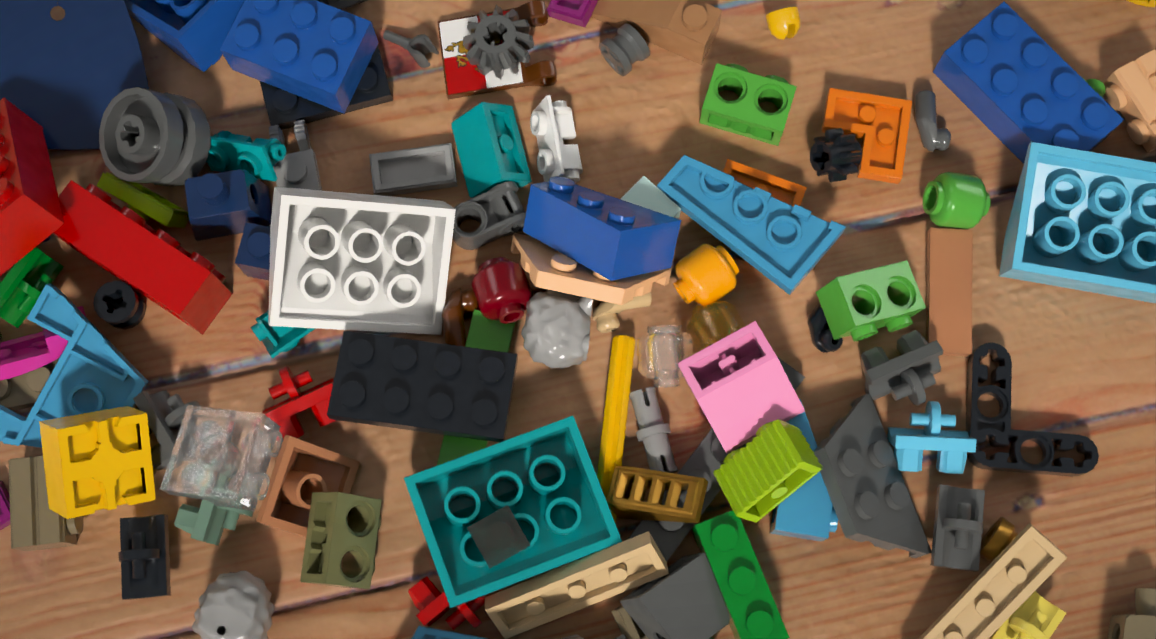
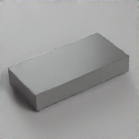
M452 143L369 154L374 195L393 196L458 186Z

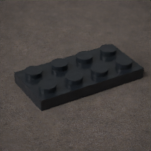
M344 331L327 416L332 420L500 443L505 441L518 355L508 352Z

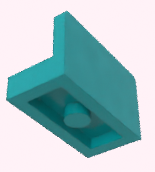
M481 102L452 122L451 126L469 197H477L504 182L514 181L518 188H522L532 182L513 106Z

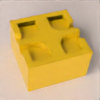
M129 406L39 421L50 510L66 519L93 514L96 510L116 509L119 505H135L156 500L146 412Z

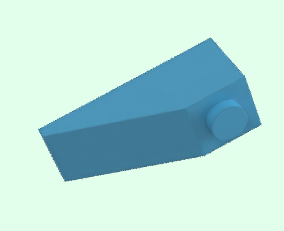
M805 412L786 421L802 431V435L806 438V442L813 451L817 448ZM820 472L773 509L770 534L822 542L829 538V532H836L838 518Z

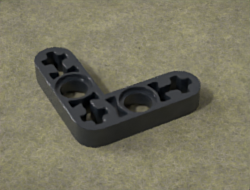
M993 342L985 343L975 349L969 356L967 363L966 431L969 438L977 439L976 453L967 452L969 461L977 468L984 470L1070 477L1080 476L1093 470L1098 462L1099 454L1096 445L1088 437L1076 434L1011 429V356L1007 349ZM987 354H991L992 361L999 362V367L991 372L990 384L999 382L1000 387L994 385L978 386V382L983 383L988 378L987 366L980 365L979 362ZM988 394L997 399L1000 409L996 417L990 418L980 413L977 402L981 395ZM986 438H989L991 446L1006 447L1009 445L1008 439H1012L1009 453H995L990 456L989 460L986 459L985 452L978 451L977 445L985 442ZM1024 441H1034L1041 447L1043 455L1038 464H1030L1022 458L1020 449ZM1074 445H1076L1077 452L1085 456V460L1077 463V466H1074V460L1071 458L1059 457L1053 460L1055 452L1069 451L1074 448ZM1009 456L1011 463L1007 462Z

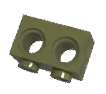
M312 492L300 582L343 588H371L372 575L375 571L374 557L377 533L381 525V499L342 492Z

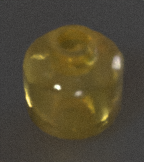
M717 301L706 306L699 303L692 310L693 315L687 321L686 333L696 351L699 352L746 325L735 306L730 302Z

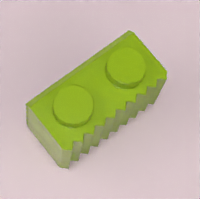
M777 419L761 426L756 432V437H753L752 442L746 443V447L729 453L724 458V464L720 465V469L714 470L713 474L736 517L757 523L820 472L823 466L818 462L819 459L814 455V451L806 442L802 431L794 425Z

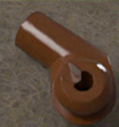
M461 288L452 291L442 312L445 344L465 347L464 312H471L478 308L473 289L462 291Z

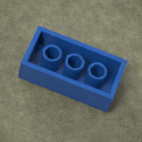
M1005 1L949 47L933 70V73L1023 164L1029 143L1031 142L1091 152L1124 121Z

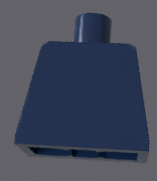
M238 169L216 174L208 173L203 176L188 178L184 181L189 220L196 241L243 233L246 222L271 227L272 202L270 188L247 170Z

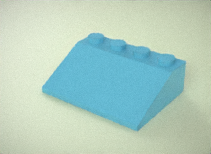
M1035 142L1029 143L1005 233L999 276L1156 303V163Z

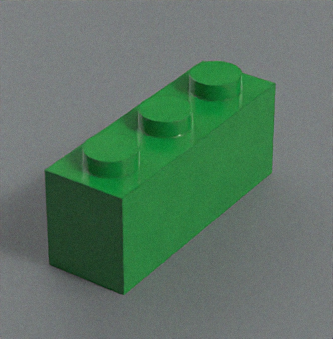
M732 510L694 525L691 531L700 553L704 552L709 561L730 615L729 625L734 638H790L741 518L736 517Z

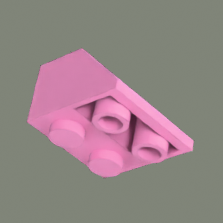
M756 321L677 363L726 454L753 440V437H756L757 430L764 424L777 419L786 422L805 412L778 357Z

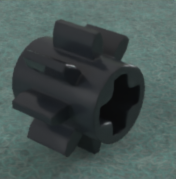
M842 128L825 130V136L814 138L815 143L810 150V163L813 169L817 171L818 176L828 175L829 182L846 180L848 174L858 172L857 166L862 160V148L855 139V134L844 135Z

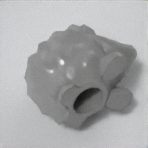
M548 290L544 293L538 292L526 303V321L521 335L524 339L523 346L529 351L530 357L534 362L543 363L550 368L564 369L572 365H580L582 361L587 360L593 299Z
M246 570L219 574L216 581L209 584L205 593L199 598V608L194 613L195 621L192 629L200 635L201 639H268L267 632L272 625L271 616L275 608L270 602L271 592L267 589L263 579L254 576Z

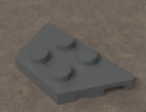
M870 393L853 400L850 404L852 409L845 417L835 423L830 430V436L823 439L814 450V455L823 466L820 473L844 536L858 542L869 541L875 547L885 550L894 548L909 551V557L913 558L932 553L900 470H898L893 450Z

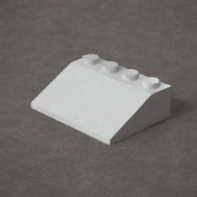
M274 187L270 227L269 326L441 335L443 324L442 312L445 306L456 209L440 200Z

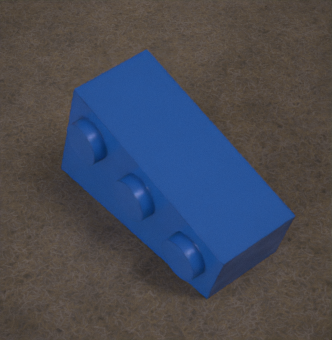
M555 176L551 177L548 182L531 184L523 232L613 281L671 268L681 220L579 186L571 179Z

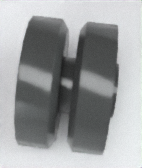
M140 87L125 89L111 100L103 113L99 129L100 151L105 165L120 179L136 183H153L160 186L185 185L184 181L186 179L197 177L207 161L211 145L210 126L204 111L192 99Z

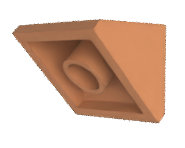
M285 435L256 522L306 538L312 492H342L350 494L360 461Z

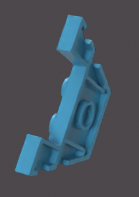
M50 283L46 284L27 319L68 340V344L27 418L0 405V441L4 444L42 448L39 421L123 406L134 408L136 403L133 398L144 391L149 382L56 286Z

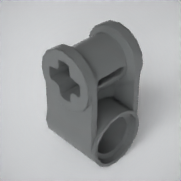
M514 181L504 182L491 188L486 193L455 206L454 242L463 249L474 250L499 238L522 231L526 212L516 194L519 190L517 184ZM468 219L476 220L480 223L479 229L471 233L463 232L459 229V225Z

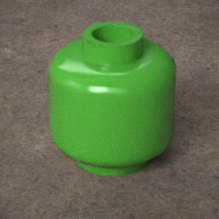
M954 172L940 173L933 181H930L924 190L922 201L925 213L929 215L930 220L935 225L957 229H970L976 226L981 218L988 213L991 202L990 195L986 192V187L980 178L975 175Z

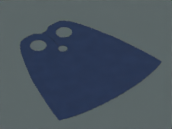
M0 0V100L5 97L43 127L47 149H100L99 129L103 113L111 100L125 89L135 87L149 89L141 49L124 0ZM60 6L65 10V17L62 20L56 21L51 17L50 12L53 7Z

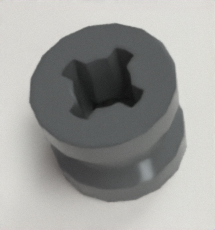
M627 23L618 28L617 35L614 38H606L599 44V49L607 63L621 76H625L632 71V64L636 61H644L650 56L649 47L643 37L634 27Z

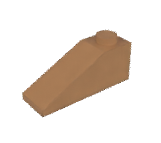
M598 0L592 13V18L615 28H619L625 23L630 24L640 33L645 41L702 65L718 32L722 10L700 0Z

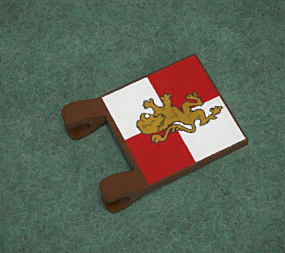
M541 0L530 1L517 8H513L518 12L519 20H527L530 27L544 26L548 23L545 4ZM511 9L502 10L503 14L505 15ZM493 12L487 13V16L493 15ZM479 15L437 21L448 100L525 86L545 87L556 83V71L552 61L549 60L540 61L528 67L523 62H517L516 64L519 69L517 75L513 74L509 68L504 69V75L501 80L496 78L493 70L484 76L479 72L478 64L471 65L466 57L469 50L465 49L463 45V37L470 35L467 29L468 21L479 23ZM501 39L495 41L496 46L503 43Z

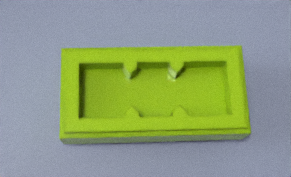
M106 172L102 174L97 184L99 188L127 203L129 209L147 221L151 217L166 227L185 228L189 221L188 211L140 183L128 182L116 177L113 173Z

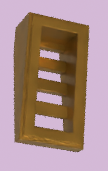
M616 466L606 501L609 509L620 519L699 523L708 481L705 478L637 467ZM649 488L650 492L647 502H643L646 489ZM669 489L666 503L661 505L664 491ZM687 490L684 507L679 508L678 503L681 491Z

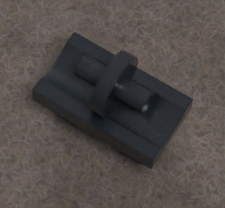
M159 514L146 517L120 518L121 551L118 552L119 562H121L122 600L171 596L168 515Z

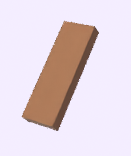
M930 227L927 231L926 341L931 343L937 340L943 349L942 355L969 357L972 354L973 230Z

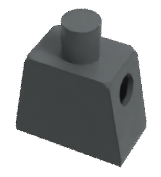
M704 552L681 557L668 567L669 574L641 585L620 600L623 608L649 639H713L712 636L730 622V615Z

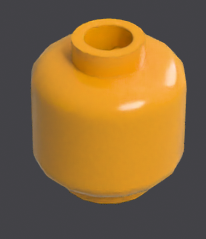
M702 244L676 263L675 272L678 280L673 285L687 304L694 300L702 307H710L735 289L737 283L735 275L739 273V269L734 259L724 247L718 245L715 248L710 244Z

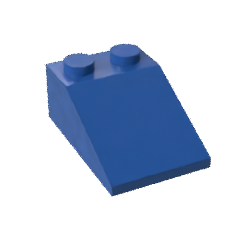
M124 0L128 13L132 18L183 60L203 72L220 60L222 56L220 48L245 1Z

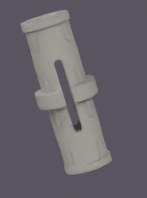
M647 387L645 388L646 392H642V389L631 392L629 398L632 401L639 426V431L636 432L638 442L643 441L650 470L669 473L678 472L668 439V434H670L671 430L669 423H664L656 388Z

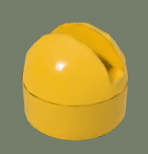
M798 7L783 8L766 15L771 35L777 39L793 38L800 29Z

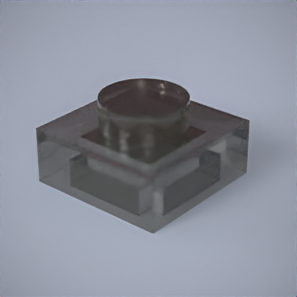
M508 505L467 527L489 569L530 547L526 536Z

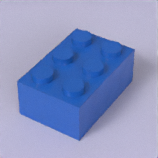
M245 0L220 51L232 70L345 114L379 42L371 21L317 0Z

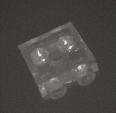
M187 405L160 490L169 495L208 500L216 506L255 511L258 500H263L267 495L270 479L266 472L271 457L278 456L283 442L282 434L279 431L281 426L261 413Z

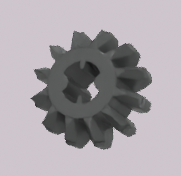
M496 5L493 15L487 16L486 12L480 10L478 14L480 22L468 21L467 29L470 35L463 37V45L465 49L469 50L466 55L471 65L478 64V70L484 76L493 70L496 78L501 80L504 75V69L508 68L513 74L517 75L519 69L516 63H529L530 55L527 50L534 48L533 36L529 35L531 28L528 21L525 19L519 20L518 12L513 8L504 15L502 8ZM501 39L503 43L496 46L495 41Z

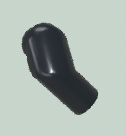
M819 302L807 320L812 343L821 352H834L841 347L843 338L834 340Z

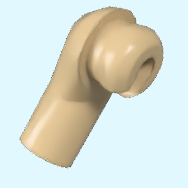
M651 292L643 296H636L632 301L623 305L602 301L594 308L593 320L597 322V330L601 333L615 331L620 325L617 315L624 310L650 306L652 302Z

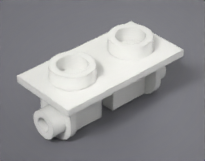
M547 95L532 111L530 118L531 131L537 138L539 149L537 156L538 171L543 175L544 182H548L551 177L555 176L571 179L575 183L579 182V174L583 172L578 144H563V140H573L576 137L572 109L567 107L566 101L552 102L551 95Z

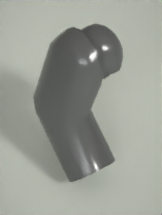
M929 90L918 92L915 95V120L922 145L931 152H934L935 149L945 151L950 146L951 133L947 128L937 129L936 95Z

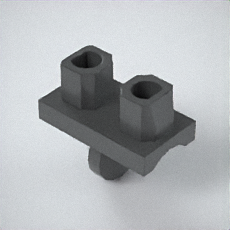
M914 330L897 340V350L901 356L889 360L882 347H874L861 354V366L865 375V393H870L873 401L891 393L895 401L908 396L911 402L918 406L926 402L925 388L936 384L933 375L941 372L939 356L943 354V349L937 340L928 343L917 330Z
M167 390L154 394L142 391L133 398L137 405L136 409L147 413L149 435L154 433L159 442L151 448L154 469L158 471L167 470L180 463L196 462L205 455V452L194 436L200 432L199 427L194 421L203 411L199 402L193 401L184 404L179 394L170 396Z
M943 484L937 486L931 566L973 572L979 571L985 490L958 488Z

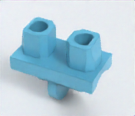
M928 401L925 413H910V426H924V429L888 427L887 439L894 447V456L900 471H922L923 450L937 451L936 469L939 472L963 474L967 452L976 453L977 439L969 438L967 431L941 430V427L955 428L956 416L941 414V407L938 401Z

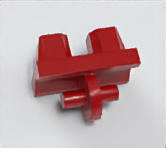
M288 366L279 369L282 382L268 388L273 400L289 394L290 397L262 410L263 414L259 416L264 428L271 426L281 442H283L285 435L299 438L305 434L297 413L311 407L320 427L336 421L329 419L327 416L334 378H330L301 392V387L314 382L309 370L293 376Z
M428 576L421 579L408 590L415 606L420 611L416 617L424 626L430 627L451 609L445 592L441 593ZM482 596L456 606L458 609L445 619L452 630H455L466 619L475 629L482 624V621L475 612L485 604V597Z

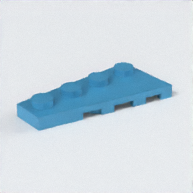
M683 155L657 185L667 197L681 208L682 212L789 295L843 234L846 227L832 220L829 223L811 215L812 211L796 204L793 207L771 197V193L758 187L753 189L734 180L733 176L686 155Z

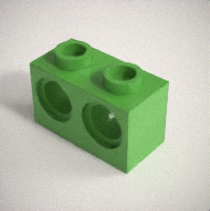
M716 63L703 103L699 123L778 146L797 86L788 84L787 80L779 76L767 75L763 77L749 73L745 67L737 64L722 65ZM730 90L735 92L739 98L734 101H727L719 95V92ZM765 101L772 102L777 106L778 111L773 113L765 112L760 108L759 103Z
M907 260L836 277L816 292L834 340L851 336L855 342L877 334L878 328L887 327L888 332L903 329L913 324L912 316L926 308Z

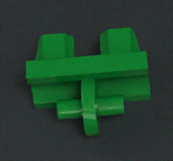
M37 247L13 265L2 282L0 281V318L16 328H19L30 314L45 285L52 284L64 268V266Z

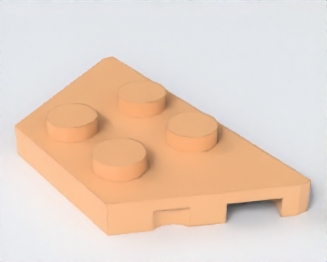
M514 233L512 238L511 252L513 254H521L520 265L524 271L530 274V280L535 287L623 305L632 301L636 296L650 293L653 282L664 286L669 284L672 266L668 269L611 281L531 236Z

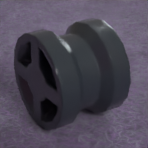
M111 281L102 285L96 292L93 301L94 310L97 315L117 329L126 330L135 327L142 321L146 312L145 300L141 294L122 281Z

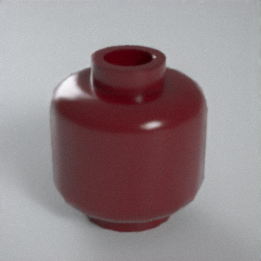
M505 257L492 258L482 263L471 282L481 314L490 320H500L503 324L518 321L524 316V311L527 309L526 303L533 297L524 269L519 263L510 261Z

